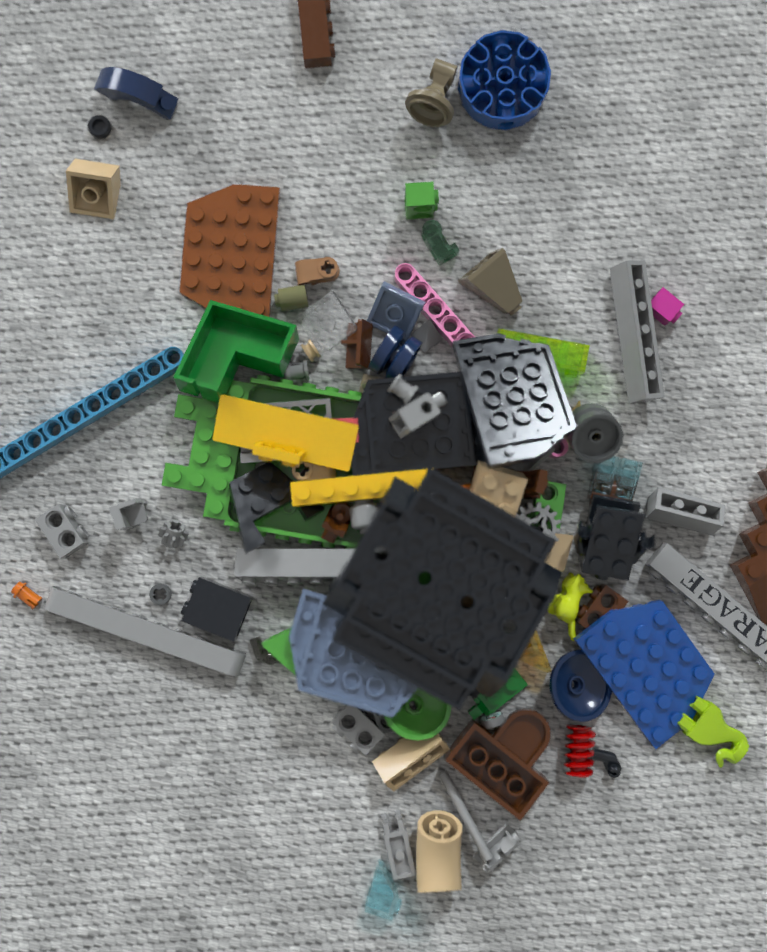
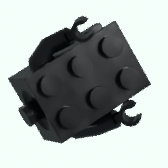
M593 494L586 525L583 526V522L579 521L578 530L574 535L576 552L579 554L578 560L583 573L594 574L600 580H608V577L629 581L632 565L637 563L647 549L655 547V534L651 537H646V533L641 532L645 513L639 512L640 502Z

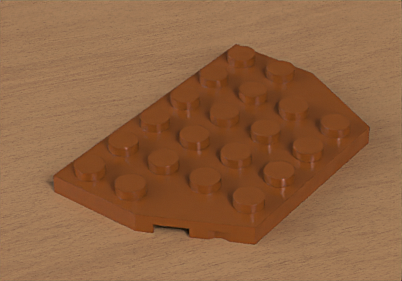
M233 184L187 203L180 293L204 308H207L209 301L213 300L270 317L280 196L279 187Z

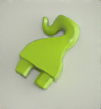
M696 696L695 702L689 705L697 711L693 720L683 713V717L677 723L683 730L682 733L700 745L708 746L732 742L730 749L722 748L718 750L715 759L720 768L724 766V759L736 764L746 755L749 749L746 736L741 731L726 724L722 711L714 703Z

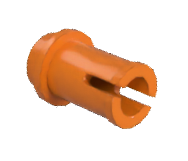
M19 581L11 590L14 598L18 597L30 606L32 610L43 599L28 588L26 582L22 583Z

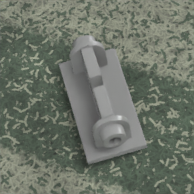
M506 823L486 842L493 858L485 862L479 850L472 856L481 863L480 866L485 872L492 871L503 860L499 853L503 851L508 856L519 846L518 842L521 838Z

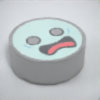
M496 711L488 716H482L480 721L484 729H494L501 726L505 719L501 711Z

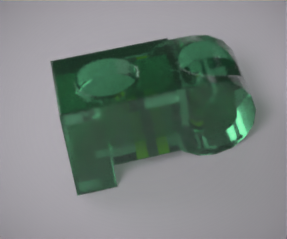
M429 220L424 223L422 238L438 266L459 255L460 250L456 243L448 244L442 234L441 224L438 221Z

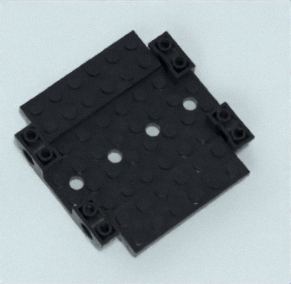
M430 467L417 489L395 476L373 513L370 524L350 559L345 562L322 604L344 616L333 634L332 640L460 711L471 691L477 690L491 698L508 681L554 600L562 572L547 564L545 560L556 540ZM378 547L387 548L388 557L385 560L380 561L375 558L374 552ZM422 571H427L431 575V580L426 585L419 584L417 580L419 573ZM469 595L473 598V605L468 609H464L461 607L460 601L464 596ZM514 620L515 629L510 633L504 632V622Z

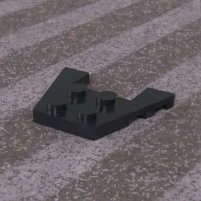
M267 462L229 483L245 554L265 544V540L254 522L292 502L290 482L294 481L271 462ZM322 505L297 507L305 521L324 511Z

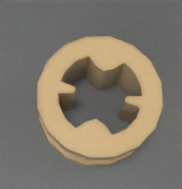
M310 339L306 345L301 344L302 349L311 362L314 361L315 357H321Z

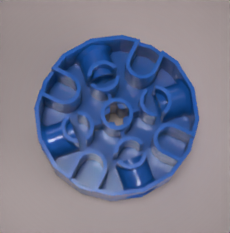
M500 30L482 36L466 52L461 61L458 93L462 107L474 121L490 129L509 130L523 126L539 112L549 91L551 69L544 51L540 46L537 47L535 43L528 40L529 37L520 32Z

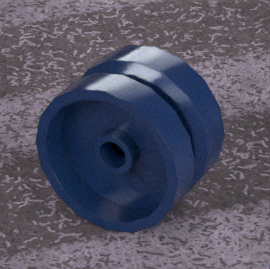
M395 325L378 347L368 368L376 374H380L390 365L386 372V378H395L398 374H401L403 377L416 360L423 342L415 337H411L401 346L405 339L406 331Z

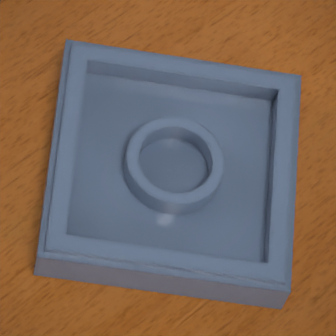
M384 281L367 321L373 327L387 334L395 325L406 331L403 341L406 342L426 302Z

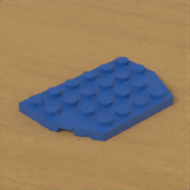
M661 600L609 610V612L573 638L654 749L660 747L681 730L677 723L683 717V713L693 720L697 711L689 705L695 702L696 696L703 699L715 675Z

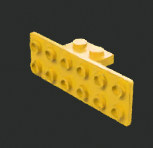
M223 394L219 400L212 439L213 441L252 449V454L258 455V459L272 462L273 459L280 460L282 465L295 467L296 464L299 465L304 461L349 471L359 426Z

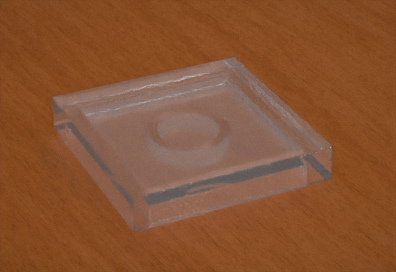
M334 291L329 292L296 317L320 355L329 352L340 344L341 340H345L355 333L358 328Z

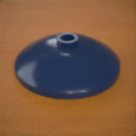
M572 650L565 653L557 660L552 669L549 682L550 694L554 705L562 715L574 721L584 722L593 720L604 712L611 699L612 691L582 650Z

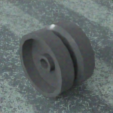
M592 403L584 404L572 411L576 428L566 439L581 460L589 463H601L611 459L618 453L623 444L624 433L620 423L606 407Z

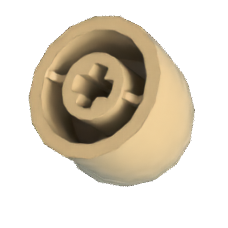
M434 810L426 812L418 820L416 840L417 893L462 890V824L451 813Z

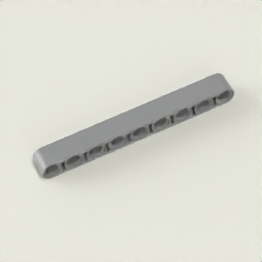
M57 586L51 587L44 609L49 612L235 677L239 676L246 653L242 651L240 653L235 652L234 648L222 644L215 645L212 644L211 640L199 636L197 638L190 636L191 633L176 628L173 630L168 625L157 621H147L148 618L134 613L132 615L125 613L126 610L112 605L107 607L103 602L89 598L88 600L82 598L83 595L69 590L65 592Z

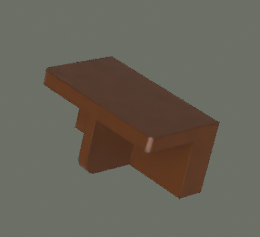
M358 319V323H348L347 340H341V345L347 347V369H369L373 325L364 319Z

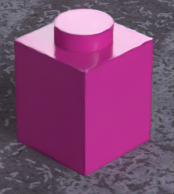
M664 287L651 299L653 317L664 326L669 322L674 324L682 315L680 309L684 306V303Z

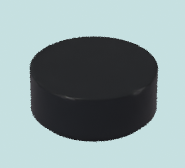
M93 116L88 122V130L94 138L104 139L110 135L112 126L105 116Z

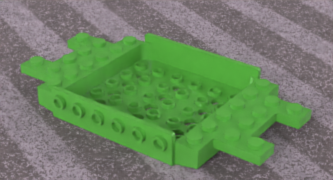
M264 375L250 378V383L233 380L226 394L259 403L330 398L332 418L354 417L362 393L357 391H348V394L339 393V389L334 387H325V390L316 389V385L311 383H303L302 386L293 385L294 381L280 379L279 382L270 381L271 377ZM178 394L174 417L197 421L189 466L165 463L162 486L207 493L203 516L225 520L224 525L230 526V531L239 532L238 519L234 510L229 483L254 470L258 462L241 463V449L239 446L213 441L219 403L204 398ZM326 404L315 405L310 412L313 415L324 417L326 414ZM311 405L304 407L308 410L311 407ZM298 406L292 407V408L290 409V410H295V411H299V412H304V411H303L300 407H298ZM280 460L271 462L294 482L298 481L293 477L292 467L282 465ZM301 464L299 469H296L295 471L301 473V471L308 468H305L304 464ZM352 467L349 471L336 469V478L353 476ZM374 499L373 503L379 505L381 499ZM292 502L254 522L262 536L266 537L267 532L276 534V539L288 541L290 536L299 538V543L311 545L313 540L322 542V547L334 549L335 544L345 546L344 549H355L363 534H360V530H355L351 527L350 522L343 538L338 536L334 544L321 538L325 530L322 524L332 504H323V512L305 521L297 507L292 506Z

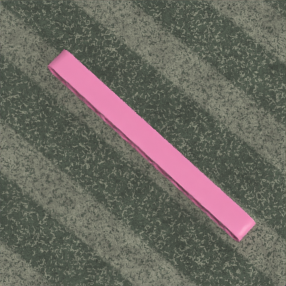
M408 263L398 265L395 270L396 284L401 290L415 296L414 291L416 289H423L426 292L424 297L419 298L426 302L421 313L427 320L430 319L437 331L451 347L453 341L475 337L412 265ZM408 272L411 278L404 281L399 278V274ZM434 305L438 306L441 309V313L433 315L430 313L429 308ZM451 322L456 326V330L448 332L445 330L444 325ZM565 438L559 442L562 448L559 454L553 452L549 455L550 458H559L567 453L568 442Z

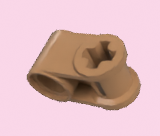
M331 257L304 259L295 262L298 285L310 283L311 285H316L318 283L331 282L336 280L340 274L337 262ZM327 265L332 267L330 274H327L325 271Z

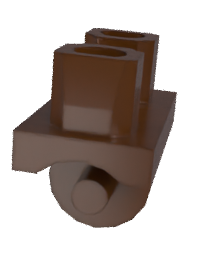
M344 502L331 505L322 524L325 530L321 538L333 544L338 536L343 538L350 523V505Z

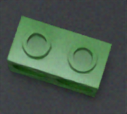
M434 182L405 183L406 220L433 218L434 211H438L439 192L438 189L434 190Z
M548 481L547 487L552 491L551 499L545 500L541 495L540 499H533L532 505L533 508L537 502H541V508L549 505L550 509L548 512L556 511L557 514L554 519L561 520L566 484ZM530 512L526 517L530 519L535 518L539 512ZM549 520L546 522L547 529H551ZM538 522L535 523V524H532V523H531V526H533V527H538V524H539V523H538ZM561 523L557 524L556 528L560 529Z

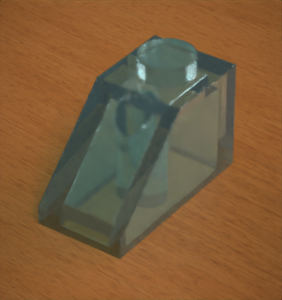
M379 859L366 898L364 912L392 921L393 914H398L402 899L399 898L398 888L384 861Z

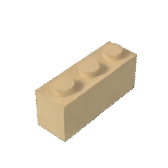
M440 733L421 741L408 740L402 737L394 746L380 753L372 763L383 782L394 792L447 753L450 748Z

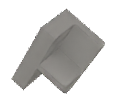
M134 498L109 507L116 530H130L135 528L136 525L146 522L148 516L144 505L147 504V501Z

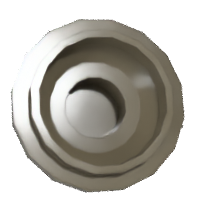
M436 58L429 79H432L431 85L424 89H416L409 92L405 100V106L411 117L417 122L430 127H441L451 122L454 116V108L445 97V94L454 81L458 68L457 65Z

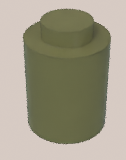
M305 284L278 289V294H274L276 308L281 307L282 312L309 307Z

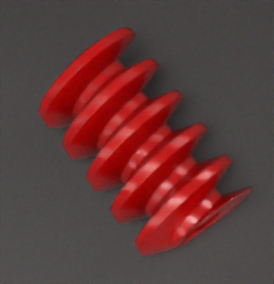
M566 725V728L572 730L573 733L565 736L572 740V743L565 744V747L571 749V752L565 753L564 756L571 759V761L563 764V766L570 768V771L564 773L576 777L592 776L593 770L589 767L594 765V761L590 757H593L595 752L590 748L595 746V742L591 738H594L596 733L590 730L592 728L588 726Z

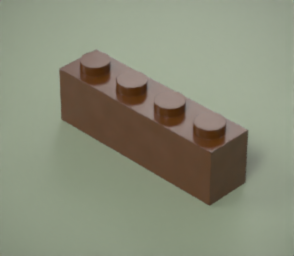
M298 0L305 69L332 66L331 58L336 57L334 43L330 44L329 36H333L332 21L327 22V15L331 14L330 0Z

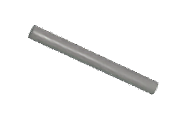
M447 770L439 774V777L483 860L486 862L493 858Z

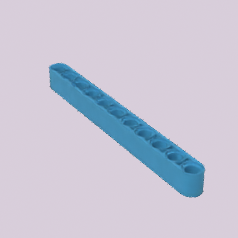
M169 347L2 447L0 449V479L175 374L184 356V352L177 347ZM176 353L180 354L179 362L171 364V356ZM156 365H160L159 374L152 376L151 369ZM140 377V385L132 388V380ZM116 389H120V397L116 400H113V391ZM100 401V409L94 412L92 409L93 403ZM79 412L81 419L78 423L74 424L73 416ZM59 424L61 431L55 436L53 428ZM39 436L41 443L35 448L33 441ZM19 448L21 451V455L16 460L14 458V452L16 449Z

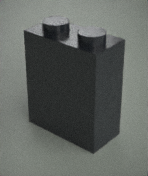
M203 576L199 577L198 581L194 580L189 591L192 593L190 601H186L181 610V614L184 615L182 622L230 641H236L253 596Z

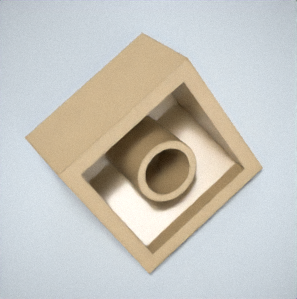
M74 159L66 169L70 213L115 219L121 185L120 166Z

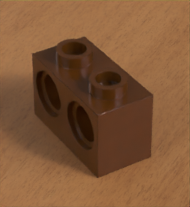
M601 584L600 587L596 585L592 589L593 593L589 594L591 598L589 602L579 607L575 621L586 629L590 626L587 621L590 614L596 613L599 619L609 610L624 608L629 601L605 584ZM609 594L611 603L604 607L601 599L604 595Z

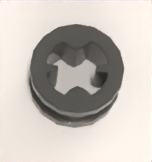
M166 584L153 586L149 593L150 600L157 605L167 603L172 597L170 587ZM156 589H164L166 591L164 593L166 598L157 599L155 597L157 595L155 594Z

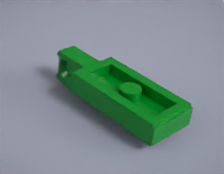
M514 669L508 681L491 698L478 694L473 699L476 704L468 710L469 715L475 720L483 713L486 716L494 713L528 684L518 671Z

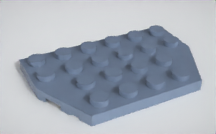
M303 589L289 634L298 690L393 717L400 710L401 706L410 699L418 687L332 640V636L344 616L322 604L326 595Z

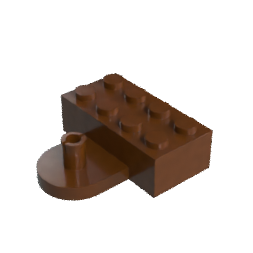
M528 708L512 712L494 735L472 718L449 747L450 750L444 754V758L447 763L521 821L550 783L546 776L533 767L550 742V727L546 719L539 712Z

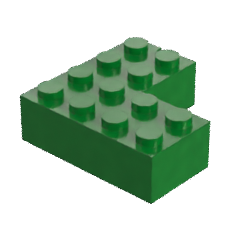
M210 300L173 376L178 390L197 397L201 393L202 398L219 403L220 396L227 394L239 365L283 378L299 341L297 325Z

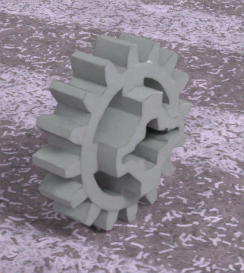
M530 502L527 503L526 510L522 506L518 508L520 515L516 514L517 518L529 525L538 522L541 532L552 537L556 542L559 541L555 534L562 532L561 529L556 528V525L561 523V520L554 519L557 514L556 511L548 512L550 509L549 505L541 508V502H537L533 508ZM530 512H539L535 518L525 517ZM547 518L550 522L551 530L547 529L545 522Z

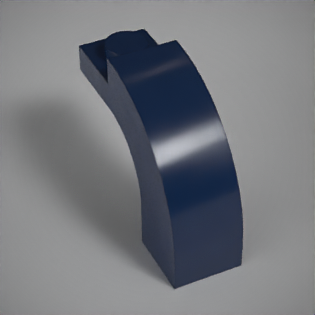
M118 67L102 68L94 87L95 91L113 101L120 99L132 101L167 120L172 118L179 98L162 89L163 85L136 72Z

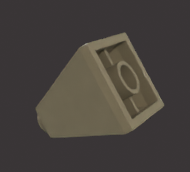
M504 248L492 251L458 280L461 285L504 314L509 313L513 315L521 309L520 303L523 301Z

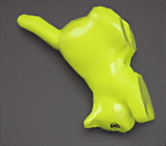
M569 572L562 581L561 593L556 594L547 611L568 624L569 637L574 641L573 638L576 637L575 619L579 611L580 599L586 593H593V590L589 588L585 578L580 574L574 576L573 573Z

